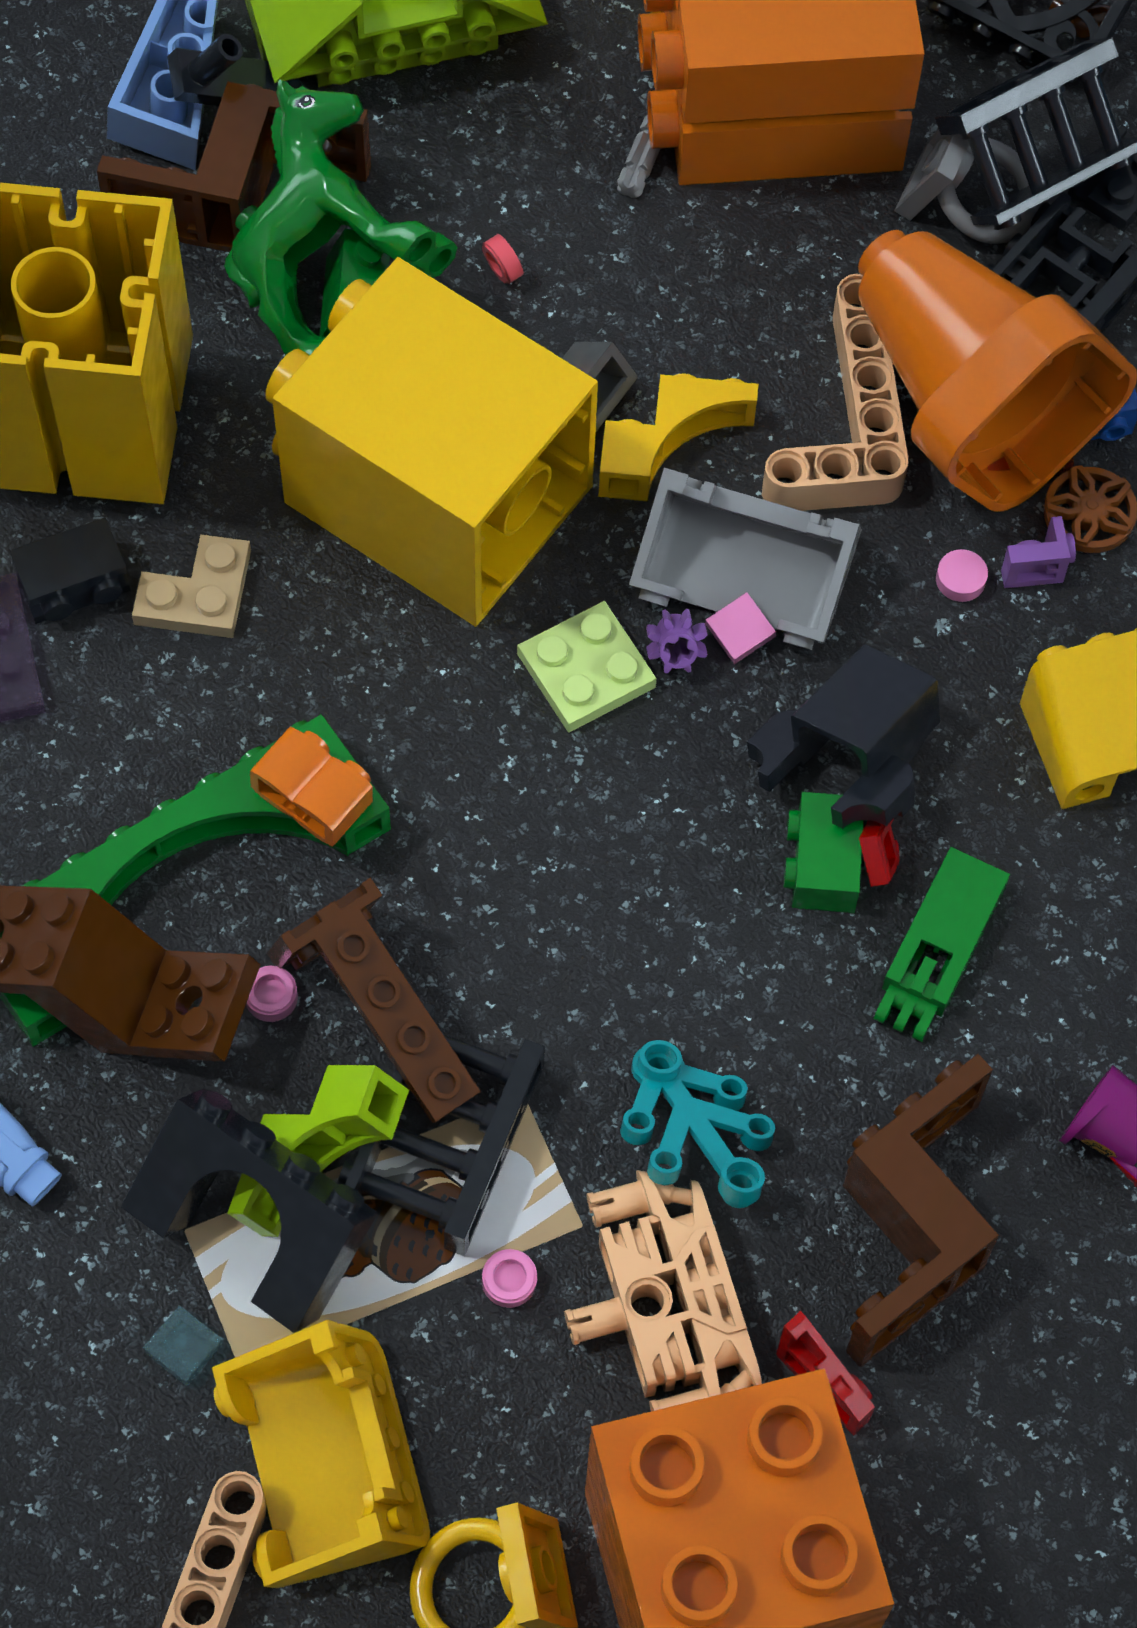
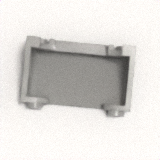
M664 468L629 585L641 589L638 599L667 607L669 599L672 598L716 612L748 592L772 627L786 632L783 642L812 650L815 641L821 643L826 641L862 529L859 524L839 518L823 520L820 514L808 513L722 488L707 481L702 484V481L690 478L688 474Z

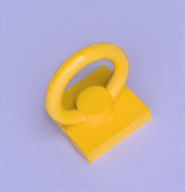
M517 1502L496 1508L498 1521L477 1517L462 1519L445 1526L429 1539L427 1546L422 1548L415 1561L410 1579V1604L419 1628H450L442 1621L436 1611L432 1593L433 1580L443 1558L455 1547L469 1541L489 1542L504 1551L499 1555V1576L503 1590L513 1605L507 1616L494 1628H578L558 1519Z

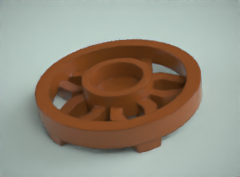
M1079 465L1070 468L1069 471L1061 474L1053 481L1045 497L1043 512L1047 527H1049L1051 517L1062 516L1064 520H1072V534L1077 551L1101 553L1118 547L1130 536L1137 520V501L1131 485L1124 477L1120 478L1118 475L1102 468ZM1082 479L1088 489L1082 491L1078 486L1077 480ZM1095 480L1104 482L1099 490H1095ZM1069 483V493L1055 496L1063 486ZM1112 490L1118 491L1116 496L1111 498L1105 495V493ZM1123 499L1127 505L1128 517L1120 508H1117ZM1068 504L1071 505L1070 509H1067L1056 505ZM1113 517L1121 524L1111 522L1108 519ZM1081 529L1088 531L1083 539H1081ZM1099 529L1116 534L1105 540L1092 541Z

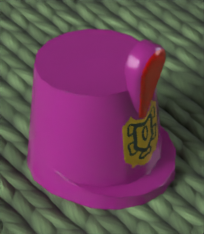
M1112 1065L1078 1111L1059 1141L1066 1145L1072 1138H1076L1106 1155L1136 1188L1137 1168L1134 1165L1137 1163V1084Z

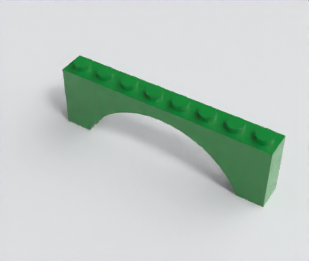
M322 714L309 722L302 720L290 726L302 733L311 731L317 734L328 745L330 749L329 754L344 763L347 760L357 763ZM273 742L265 748L259 746L249 750L241 757L238 764L223 773L216 772L207 775L197 783L194 790L177 800L168 799L160 803L152 810L149 817L132 827L126 825L116 829L106 838L105 843L90 852H80L72 855L62 863L58 871L43 880H31L22 886L92 889L112 905L129 885L162 860L199 843L240 834L271 833L295 836L329 846L348 856L391 830L390 808L373 786V802L334 846L324 843L304 829L293 817L269 804L251 788L250 770L275 744ZM0 993V998L33 1047L67 1027L25 994Z

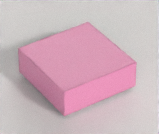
M748 592L706 619V626L734 664L776 637V631Z

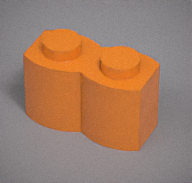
M289 727L250 770L251 788L269 804L293 817L316 838L330 846H334L373 802L371 778L357 763L351 760H347L344 763L329 754L330 749L328 745L317 734L311 731L302 733L293 727Z

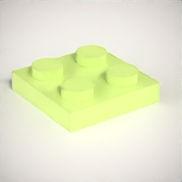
M605 600L517 645V655L568 733L656 688L657 678Z

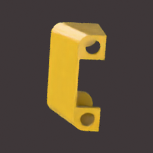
M1137 628L1134 631L1115 636L1113 633H1102L1092 637L1085 644L1070 648L1062 645L1050 647L1037 656V662L1030 669L1020 700V706L1061 809L1110 797L1118 775L1137 770Z

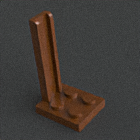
M370 877L339 900H334L317 911L311 918L280 935L267 955L274 966H278L281 969L291 963L295 971L306 966L321 955L427 1116L435 1123L481 1091L368 921L373 918L369 910L382 897L381 892Z

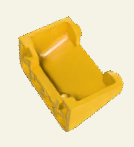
M325 1320L212 1367L216 1383L214 1400L217 1408L223 1416L230 1417L234 1422L248 1427L272 1530L261 1533L258 1536L256 1548L252 1554L255 1570L262 1579L264 1587L281 1588L403 1555L427 1546V1542L430 1539V1528L387 1360L382 1347L373 1334L366 1330Z

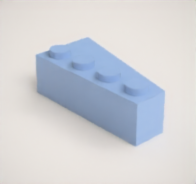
M218 0L156 1L107 107V139L196 171L205 104L174 100L167 56L176 48L204 51L213 43Z

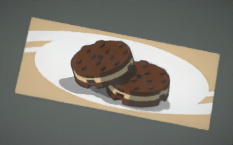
M529 1105L523 1115L465 1257L444 1249V1229L438 1228V1221L362 1193L364 1203L377 1211L378 1214L319 1320L305 1328L325 1320L347 1325L484 1268L487 1260L498 1251L514 1249L524 1252L581 1228L583 1224ZM460 1118L420 1135L468 1152L470 1148L478 1151L485 1133L479 1131L480 1125ZM391 1147L381 1150L371 1172L445 1201L449 1197L458 1199L465 1181L459 1179L458 1172ZM343 1166L324 1174L337 1183ZM227 1213L185 1229V1235L235 1357L293 1334V1332L251 1302L278 1252L281 1231L278 1237H264Z

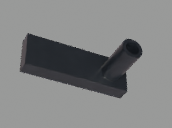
M230 34L221 35L204 51L176 48L167 56L173 95L176 101L219 106L227 81L244 85L255 84L273 91H277L278 82L274 83L268 61L241 57L243 54L242 46L238 39ZM300 78L286 80L294 89L302 86Z

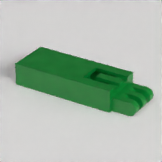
M950 847L885 976L882 989L886 993L873 1020L883 1024L888 1019L891 1008L894 1007L900 1010L893 1029L903 1033L911 1016L920 1019V1021H918L913 1030L912 1038L920 1042L923 1041L935 1015L943 1016L1006 888L1010 877L1009 873ZM927 945L934 947L933 952L939 953L941 950L949 954L935 983L928 980L934 972L938 961L925 956L917 974H913Z

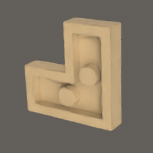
M200 534L191 578L141 571L132 612L133 624L233 638L251 554L250 541Z

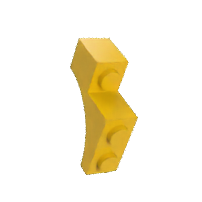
M660 374L655 425L642 424L633 419L605 421L598 497L648 501L649 491L657 471L664 461L682 444L698 435L715 429L734 426H754L759 384L745 383L735 378L713 380L696 378L690 374H676L674 376Z

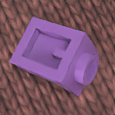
M1062 516L1051 517L1045 542L1026 540L1016 545L1007 546L1001 569L1004 588L1064 582L1069 563L1075 562L1076 547L1073 534L1065 533Z

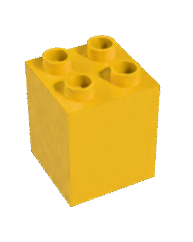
M397 257L373 285L362 279H357L344 289L335 302L329 316L328 329L330 333L311 355L301 349H294L280 361L273 371L265 394L266 400L273 404L276 434L272 443V452L279 457L284 503L477 627L593 487L598 381L400 257Z

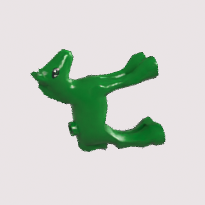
M278 79L276 94L280 107L275 110L273 125L271 126V138L273 139L272 143L276 151L275 158L281 176L271 193L258 208L255 205H251L245 208L237 217L235 226L239 232L233 240L232 249L226 257L224 267L229 279L242 289L248 300L249 308L259 306L258 316L274 333L285 356L294 349H301L311 355L326 337L317 336L304 320L297 302V270L306 257L330 241L341 225H348L376 250L387 254L392 259L400 257L432 278L440 276L452 263L458 247L450 239L441 233H436L422 222H388L374 209L359 190L355 181L329 161L323 148L325 140L357 123L364 111L360 98L357 95L345 92L309 90L304 86L294 89L286 81Z

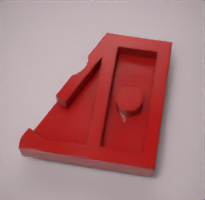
M801 1311L798 1312L784 1325L776 1356L795 1375L825 1368L840 1421L854 1436L870 1421L875 1408L870 1401L872 1394L858 1377L847 1371L808 1318Z

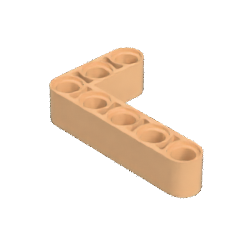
M861 274L848 275L840 281L837 286L833 311L834 333L852 443L784 448L775 451L768 457L765 464L762 485L763 500L807 511L887 504L899 498L903 491L908 468V452L893 363L864 308L850 305L858 304L862 306L858 298V290L863 278ZM856 345H865L870 348H861ZM863 386H872L876 390H868L863 388ZM869 428H879L884 430V432H874ZM886 470L890 472L891 475H882L877 473L876 471ZM828 474H837V475H839V476H842L843 478H841V479H832V478L828 477L827 475H828ZM789 478L794 482L783 483L781 481H778L777 479Z
M234 1471L225 1474L215 1484L162 1628L226 1627L266 1517L267 1506L261 1484L253 1475L247 1472ZM243 1491L254 1496V1504L246 1513L236 1515L224 1509L226 1500L233 1493ZM225 1545L235 1551L231 1564L223 1569H211L204 1564L208 1551L215 1546ZM207 1600L214 1604V1614L205 1624L191 1625L184 1620L187 1607L194 1601Z

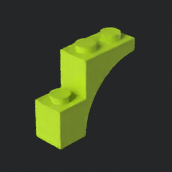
M328 1065L310 1115L263 1114L260 1124L272 1130L276 1140L292 1152L301 1153L313 1159L319 1165L321 1172L337 1158L359 1146L381 1140H392L409 1089L375 1065ZM242 1173L227 1214L261 1236L278 1237L281 1231V1220L275 1202L259 1182Z

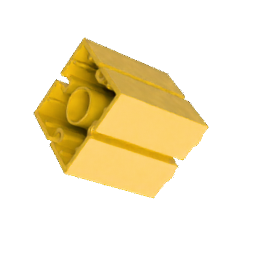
M0 183V489L56 494L60 474L63 471H68L73 496L164 504L177 432L175 411L180 412L193 340L173 200L78 190L76 196L78 206L76 217L71 221H67L60 188Z

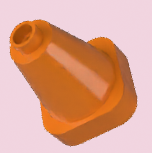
M901 230L888 231L876 238L866 248L859 260L858 270L863 276L858 290L859 301L919 411L911 428L912 441L952 485L991 511L1000 512L1014 508L1038 492L1120 411L1135 388L1137 382L1136 368L1092 323L1062 297L1049 294L1036 298L930 232L918 231L905 235Z

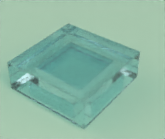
M179 1305L144 1345L143 1349L149 1357L187 1387L219 1350L223 1342L218 1335Z

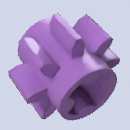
M687 608L682 614H670L664 609L662 610L663 618L659 621L658 625L652 624L646 627L648 638L655 641L646 647L648 658L656 659L661 657L664 673H668L672 668H684L689 673L691 672V664L697 656L706 658L708 655L706 645L699 641L708 635L705 623L693 625L690 610Z

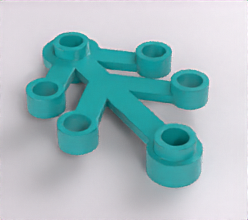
M654 1040L643 1045L635 1053L632 1060L631 1071L633 1077L641 1085L632 1109L626 1111L623 1116L620 1129L622 1138L632 1145H644L651 1140L655 1127V1118L652 1113L661 1092L673 1108L660 1146L650 1155L647 1168L649 1178L660 1185H671L678 1180L682 1167V1157L680 1154L689 1131L720 1176L718 1191L723 1200L734 1208H745L755 1203L760 1198L765 1181V1173L762 1167L749 1158H735L714 1127L740 1134L741 1142L747 1148L754 1151H763L772 1144L775 1133L773 1120L763 1114L749 1115L738 1111L744 1106L748 1091L746 1082L735 1075L721 1076L685 1065L680 1050L667 1041ZM687 1088L713 1094L715 1104L693 1098ZM724 1091H731L737 1095H728ZM639 1124L642 1125L644 1129H636L631 1125ZM751 1130H760L764 1134H755ZM657 1164H667L672 1168L664 1169L659 1167Z

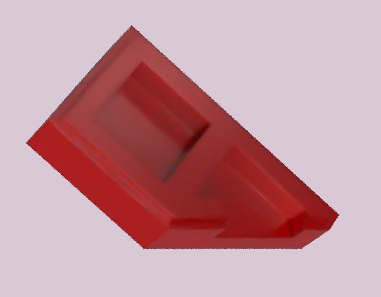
M868 820L859 837L871 887L889 884L900 862L899 843L897 840H894L891 828L893 820L887 826Z

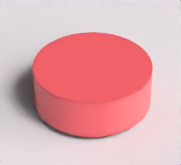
M496 234L483 243V254L493 272L503 283L510 284L524 274L516 253L504 237Z

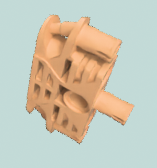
M637 1170L636 1182L595 1193H587L589 1211L594 1214L592 1221L596 1228L601 1227L603 1224L644 1213L647 1216L639 1218L637 1228L631 1229L629 1221L619 1224L618 1233L612 1234L610 1227L600 1229L599 1248L615 1298L564 1311L567 1328L571 1330L570 1338L572 1344L578 1345L583 1341L625 1330L645 1398L654 1396L657 1386L662 1385L664 1392L675 1389L676 1381L679 1380L682 1381L683 1387L699 1383V1389L660 1400L649 1401L651 1411L762 1384L759 1366L699 1182L691 1180L690 1189L675 1187L673 1184L660 1185L653 1182L647 1172ZM676 1203L690 1206V1213L671 1218L664 1204ZM658 1234L667 1263L662 1262L654 1235ZM669 1285H674L682 1311L671 1315L672 1292ZM641 1297H649L656 1300L662 1309L659 1313L646 1317L634 1311L632 1303ZM688 1333L698 1361L696 1365H694L685 1334ZM735 1365L740 1374L730 1383H725L719 1387L717 1370Z

